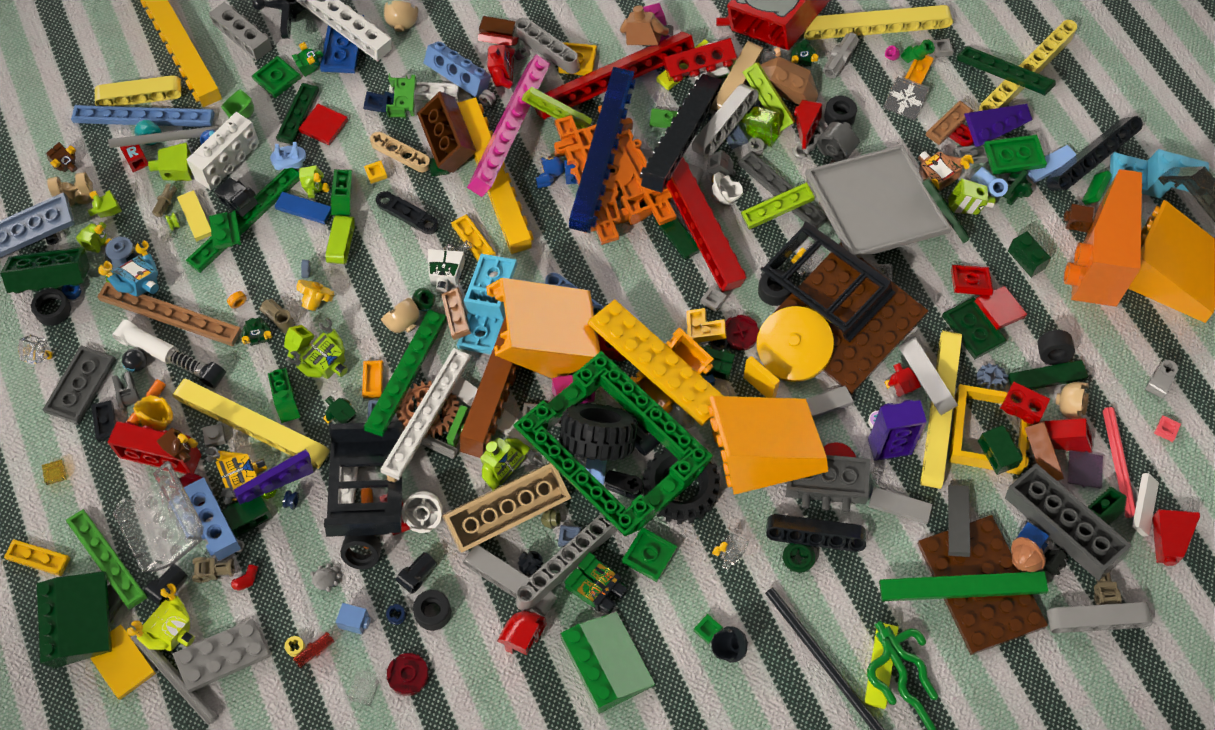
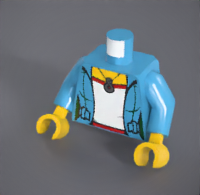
M143 240L142 242L144 248H141L138 243L135 247L136 252L142 254L143 257L138 255L111 271L112 264L109 261L104 262V267L100 265L98 272L101 275H107L108 281L118 292L129 293L136 297L147 291L151 294H155L158 291V271L151 254L147 252L149 246L147 241Z

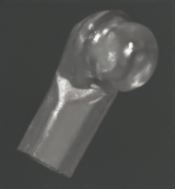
M466 240L457 248H454L452 244H448L444 247V250L461 251L465 254L472 248V244Z

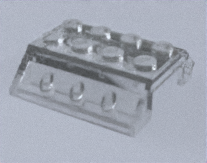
M170 461L165 462L153 473L156 479L154 484L135 500L123 498L115 505L118 509L113 511L118 525H121L120 529L126 541H130L128 545L134 557H139L136 561L143 573L146 571L154 573L170 567L197 546L203 537L204 526Z

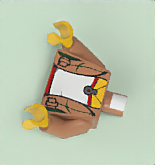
M924 151L918 156V160L922 163L919 168L923 180L930 177L939 192L960 178L962 167L968 169L970 167L969 164L974 163L971 155L956 158L945 155L942 152H937L931 157Z

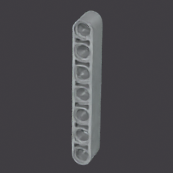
M600 514L517 589L515 602L517 608L521 611L532 609L574 571L589 552L593 553L618 529L611 522L607 521L606 517ZM571 557L573 560H567L565 558ZM551 570H557L558 573H552ZM537 583H542V584H544V586H541V587H540V586H537L536 584H537ZM522 596H527V597H529L530 599H528V600H523L521 597H522Z

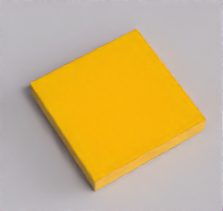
M563 42L574 50L578 56L580 69L573 75L584 76L593 72L597 46ZM558 67V73L569 74Z
M750 356L746 360L743 378L766 398H776L780 380L754 357Z

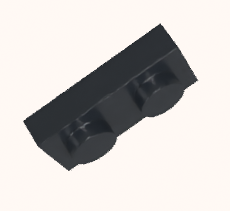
M111 400L91 405L95 436L98 442L109 440L116 424L114 405Z

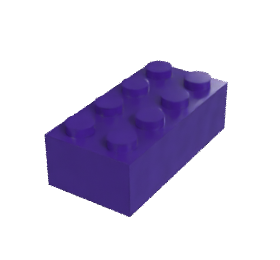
M906 400L899 404L887 403L880 407L868 438L874 461L912 455L927 423L920 400Z

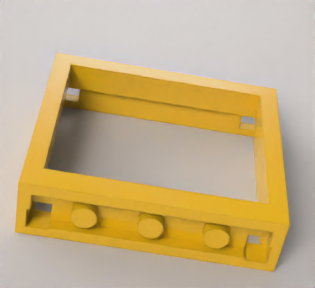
M959 384L955 393V401L958 406L954 408L949 453L950 463L994 470L986 455L961 451L966 398L1002 404L1008 392ZM1021 418L1018 448L1022 453L1023 460L1017 468L1006 471L1007 473L1018 475L1028 466L1029 458L1026 457V451H1028L1030 445L1025 427L1031 426V424L1024 422Z

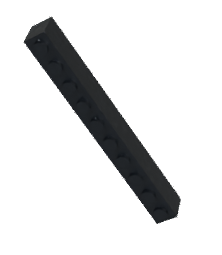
M702 74L699 80L696 79L693 89L691 88L688 98H685L682 108L679 107L676 117H673L671 127H667L665 137H661L659 147H655L652 157L648 158L646 168H642L640 173L642 187L660 193L663 192L709 113L713 101L721 88V79Z

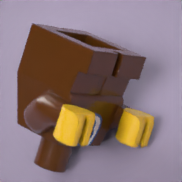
M58 142L46 152L48 161L54 169L66 172L68 169L71 172L77 170V167L74 165L76 149L72 145L66 149Z
M174 428L168 430L157 440L164 451L179 460L182 459L184 463L191 458L188 455L191 451L190 448H195L198 445L196 440L192 438L188 440L186 435Z

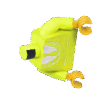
M171 583L167 585L170 589V594L164 588L161 589V595L165 598L168 597L169 601L165 600L143 625L138 620L133 621L131 625L136 630L132 627L127 629L128 635H137V639L150 650L166 649L172 651L179 643L186 647L190 646L195 639V636L188 633L190 630L188 612L180 598L174 595L176 587Z

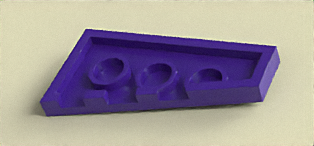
M1028 104L964 113L975 147L981 146L985 141H991L1033 120Z
M305 449L234 489L236 499L240 504H243L314 473L309 453Z

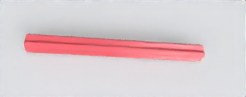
M1106 407L1103 410V416L1119 490L1127 497L1125 501V517L1134 518L1136 505L1115 409L1113 407Z

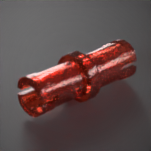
M327 631L313 643H308L303 651L292 658L300 669L314 657L318 658L324 649L335 642Z

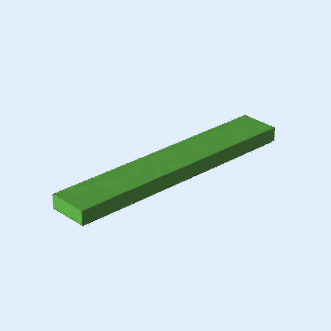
M84 509L66 519L67 524L101 572H106L107 580L129 610L147 599L143 590Z

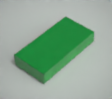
M1109 171L1094 175L1082 200L1085 205L1100 201L1112 176Z

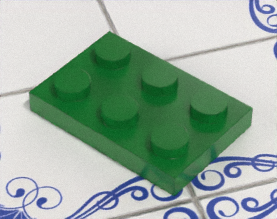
M1037 135L985 141L984 149L993 175L1046 168L1047 162Z

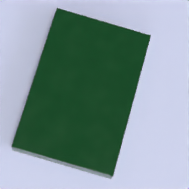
M973 297L944 312L942 317L954 333L962 334L961 342L975 360L1007 342V339L999 329L997 330L976 304V299Z

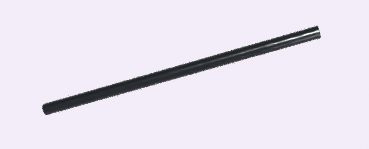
M773 587L765 593L870 729L885 730Z

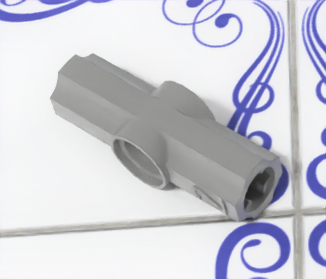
M852 32L846 33L840 44L834 47L830 59L823 68V73L826 77L830 79L836 78L842 67L849 63L852 52L860 40L856 34Z

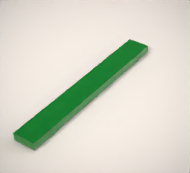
M295 168L282 170L255 196L258 202L255 207L243 217L237 214L240 236L277 202L282 192L287 193L300 181L298 170ZM211 236L186 259V262L201 273L227 248L215 250Z
M1045 571L880 579L879 581L882 602L1047 594L1049 592Z

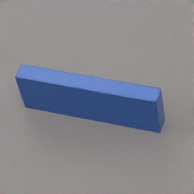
M285 192L281 193L275 204L276 210L321 224H326L331 214V206Z

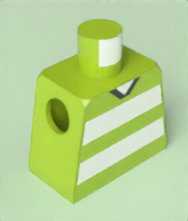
M965 179L959 181L948 197V205L954 213L976 215L980 213L984 206L993 208L995 204V197L988 196L986 185Z

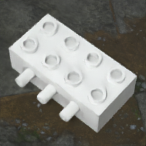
M235 112L186 160L195 180L209 190H212L252 150H255L259 140L253 123Z

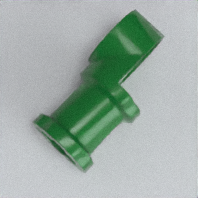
M928 39L923 40L920 45L914 47L910 45L902 52L901 58L906 63L914 59L923 60L927 54H932L935 51L934 43Z

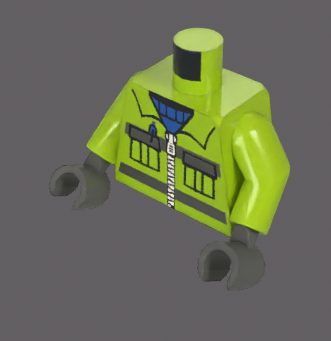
M328 318L325 319L328 322L327 328L321 322L319 323L320 329L326 330L327 334L323 332L301 356L296 351L290 352L295 357V360H292L290 357L286 358L289 364L295 363L296 368L307 377H324L329 379L334 373L343 377L348 371V368L343 365L346 361L343 341L336 330L331 328L332 322Z
M497 438L486 445V451L480 458L483 464L481 476L489 487L494 490L500 487L499 485H502L526 458L524 455H528L529 461L534 464H538L533 460L534 456L539 455L542 457V455L536 450H530L529 446L517 438H507L504 441L501 438Z

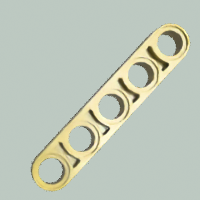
M177 76L102 84L95 87L96 106L119 107L173 100L181 97V79Z

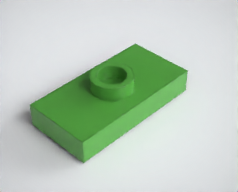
M652 108L649 126L671 127V121L673 117H676L677 111Z
M462 405L459 407L446 438L447 444L455 448L469 414L468 407Z

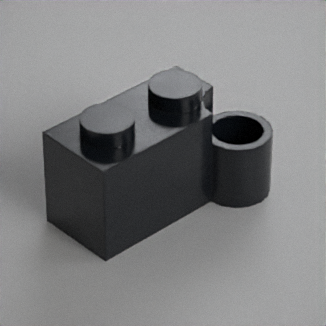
M231 177L214 190L220 202L232 211H236L241 217L258 204L255 192L250 187L246 188L239 180L235 181Z

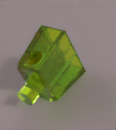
M756 106L740 120V122L746 124L749 136L761 139L764 144L770 147L773 146L780 136L778 112Z

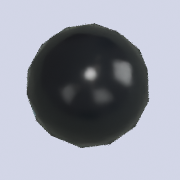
M136 348L127 350L122 356L123 367L130 372L141 371L147 364L146 354Z

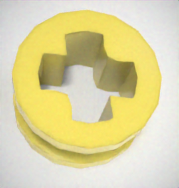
M292 636L285 642V650L291 657H299L305 651V644L300 637ZM298 642L300 648L292 651L290 646Z

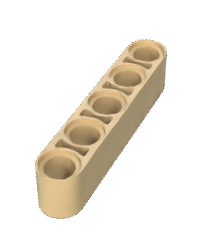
M750 41L746 42L715 97L711 109L718 111L740 84L745 85L747 83V79L742 72L759 61L764 50L763 47Z

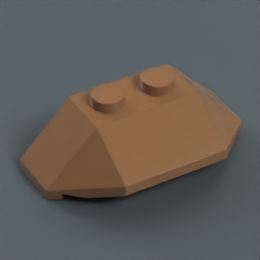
M776 57L761 64L780 97L798 105L802 100L817 101L819 94L810 70L781 57Z

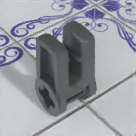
M130 371L124 373V380L127 384L125 389H123L124 386L117 375L112 376L116 399L121 410L125 409L128 405L140 401Z

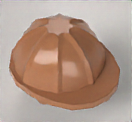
M1018 537L1012 542V563L1017 570L1021 572H1037L1044 568L1046 557H1044L1043 550L1035 542L1024 537Z

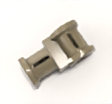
M207 557L193 559L195 566L192 581L204 583L210 580H218V576L221 575L234 576L235 565L233 558H229L227 561H217L215 558Z
M1110 572L1100 581L1096 579L1097 584L1094 586L1096 605L1121 604V593L1117 588V583L1112 582Z

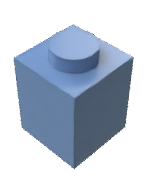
M342 603L336 624L339 629L363 634L364 629L369 627L371 618L366 609Z

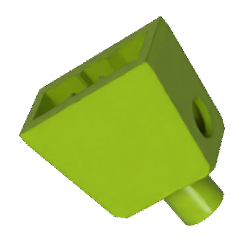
M181 143L159 149L158 160L148 161L150 172L159 171L163 180L192 181V171L186 160L191 156L188 144Z

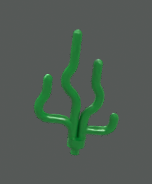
M879 621L874 624L878 630V633L875 635L883 646V653L880 657L873 660L867 668L869 682L884 694L890 705L896 704L897 700L890 688L879 680L875 674L877 668L891 659L899 672L898 691L900 696L915 708L927 730H936V726L921 702L908 692L906 687L908 672L900 659L912 662L917 666L921 684L932 700H937L938 693L928 679L927 667L924 661L919 656L906 652L900 644L906 639L914 637L919 645L924 646L926 644L925 637L919 630L913 628L907 629L895 636L890 626L885 627L883 622Z

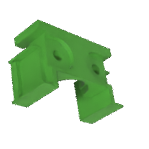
M389 73L390 85L395 87L393 105L386 106L388 117L406 118V111H409L411 116H415L414 91L417 85L416 76L412 75L410 79H408L407 75L406 78H393Z

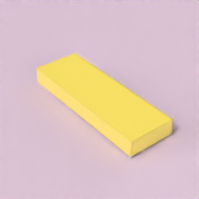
M193 190L178 196V201L196 242L212 236L210 225L195 191Z

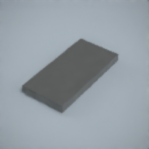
M81 345L42 409L44 413L79 425L113 367L116 358Z

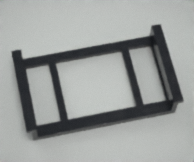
M807 221L804 222L803 227L764 267L760 268L761 276L764 273L839 328L843 333L844 339L848 342H851L896 294L892 290L890 280ZM808 237L816 241L783 276L774 270L778 269ZM821 245L861 273L828 309L788 281ZM868 278L880 288L845 323L833 313Z

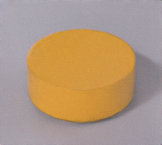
M237 291L228 298L227 303L232 309L243 305L247 297L242 291Z

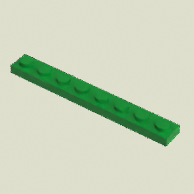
M428 310L366 421L364 431L383 437L446 321L445 314Z

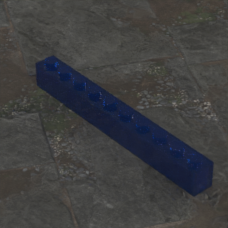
M617 67L612 69L569 218V229L591 233L592 227H596L598 217L595 215L597 211L600 212L602 206L600 197L601 195L604 196L607 185H604V183L610 177L611 169H609V165L614 163L615 154H613V151L618 149L620 139L617 137L618 134H622L624 126L622 119L627 117L628 109L626 105L631 103L632 94H630L631 89L634 90L636 79H633L634 71Z

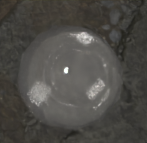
M679 405L676 406V413L672 418L685 430L693 427L696 421Z

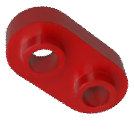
M961 124L949 136V138L964 147L971 146L974 143L969 128L964 124Z

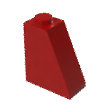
M1086 418L1044 421L1054 449L1092 453V434Z
M1158 510L1153 515L1156 563L1174 566L1184 558L1200 518L1199 512Z

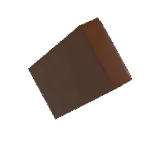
M483 16L479 26V33L490 32L513 36L516 21Z

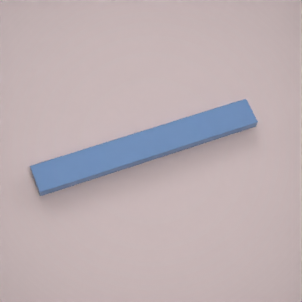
M75 105L71 120L73 123L137 125L142 120H151L157 126L212 127L215 113L213 109Z

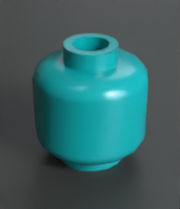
M151 120L140 121L134 131L135 136L162 133L161 129ZM148 143V144H145V145L152 146V145H155L156 143Z

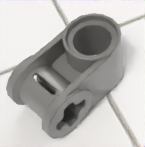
M1171 360L1163 361L1151 377L1145 390L1163 399L1169 391L1178 371L1176 363Z

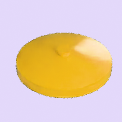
M792 306L776 311L762 324L757 337V352L763 366L777 378L789 382L806 381L820 374L829 364L834 351L833 333L828 322L819 313L806 307Z

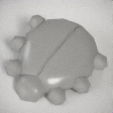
M329 563L326 564V568H323L321 565L318 566L316 572L312 571L310 573L313 585L320 590L330 592L331 587L339 585L337 579L342 577L339 574L340 568L336 565L331 567Z

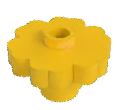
M298 280L296 286L297 290L304 294L301 300L303 302L302 306L312 311H316L317 307H320L322 300L332 302L335 295L333 294L334 291L314 281Z

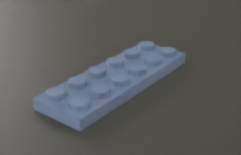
M63 192L1 220L0 258L75 225L67 195Z

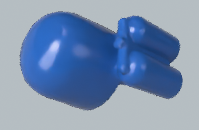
M557 156L549 159L541 158L544 173L536 177L537 188L551 186L554 181L553 177L560 176L563 173L564 164L561 158Z

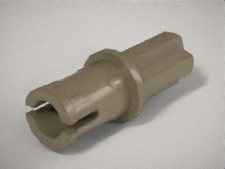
M166 184L162 194L157 197L158 201L152 211L156 217H162L166 208L171 205V199L177 191L174 185L170 190L171 184Z

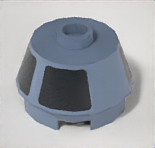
M116 237L106 245L105 261H109L112 264V270L138 255L142 257V254L137 253L135 250L137 243L126 237Z

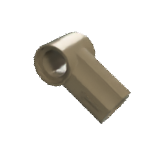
M266 299L262 303L260 311L282 333H287L289 327L295 326L289 311L283 309L273 299Z

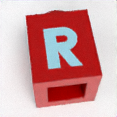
M140 145L120 147L132 172L148 166V161Z

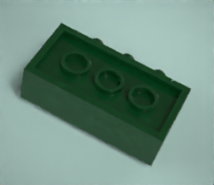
M77 247L9 256L0 274L6 292L18 294L26 290L39 291L49 287L60 288L63 285H80L84 282L90 265L85 248Z

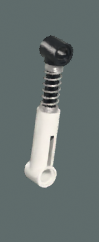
M124 319L112 334L116 341L125 346L130 345L167 364L173 363V365L190 371L191 374L198 376L199 380L210 388L215 389L226 374V371L214 362L209 364L201 363V361L197 362V359L193 360V357H188L183 352L180 353L174 345L139 329L128 320Z

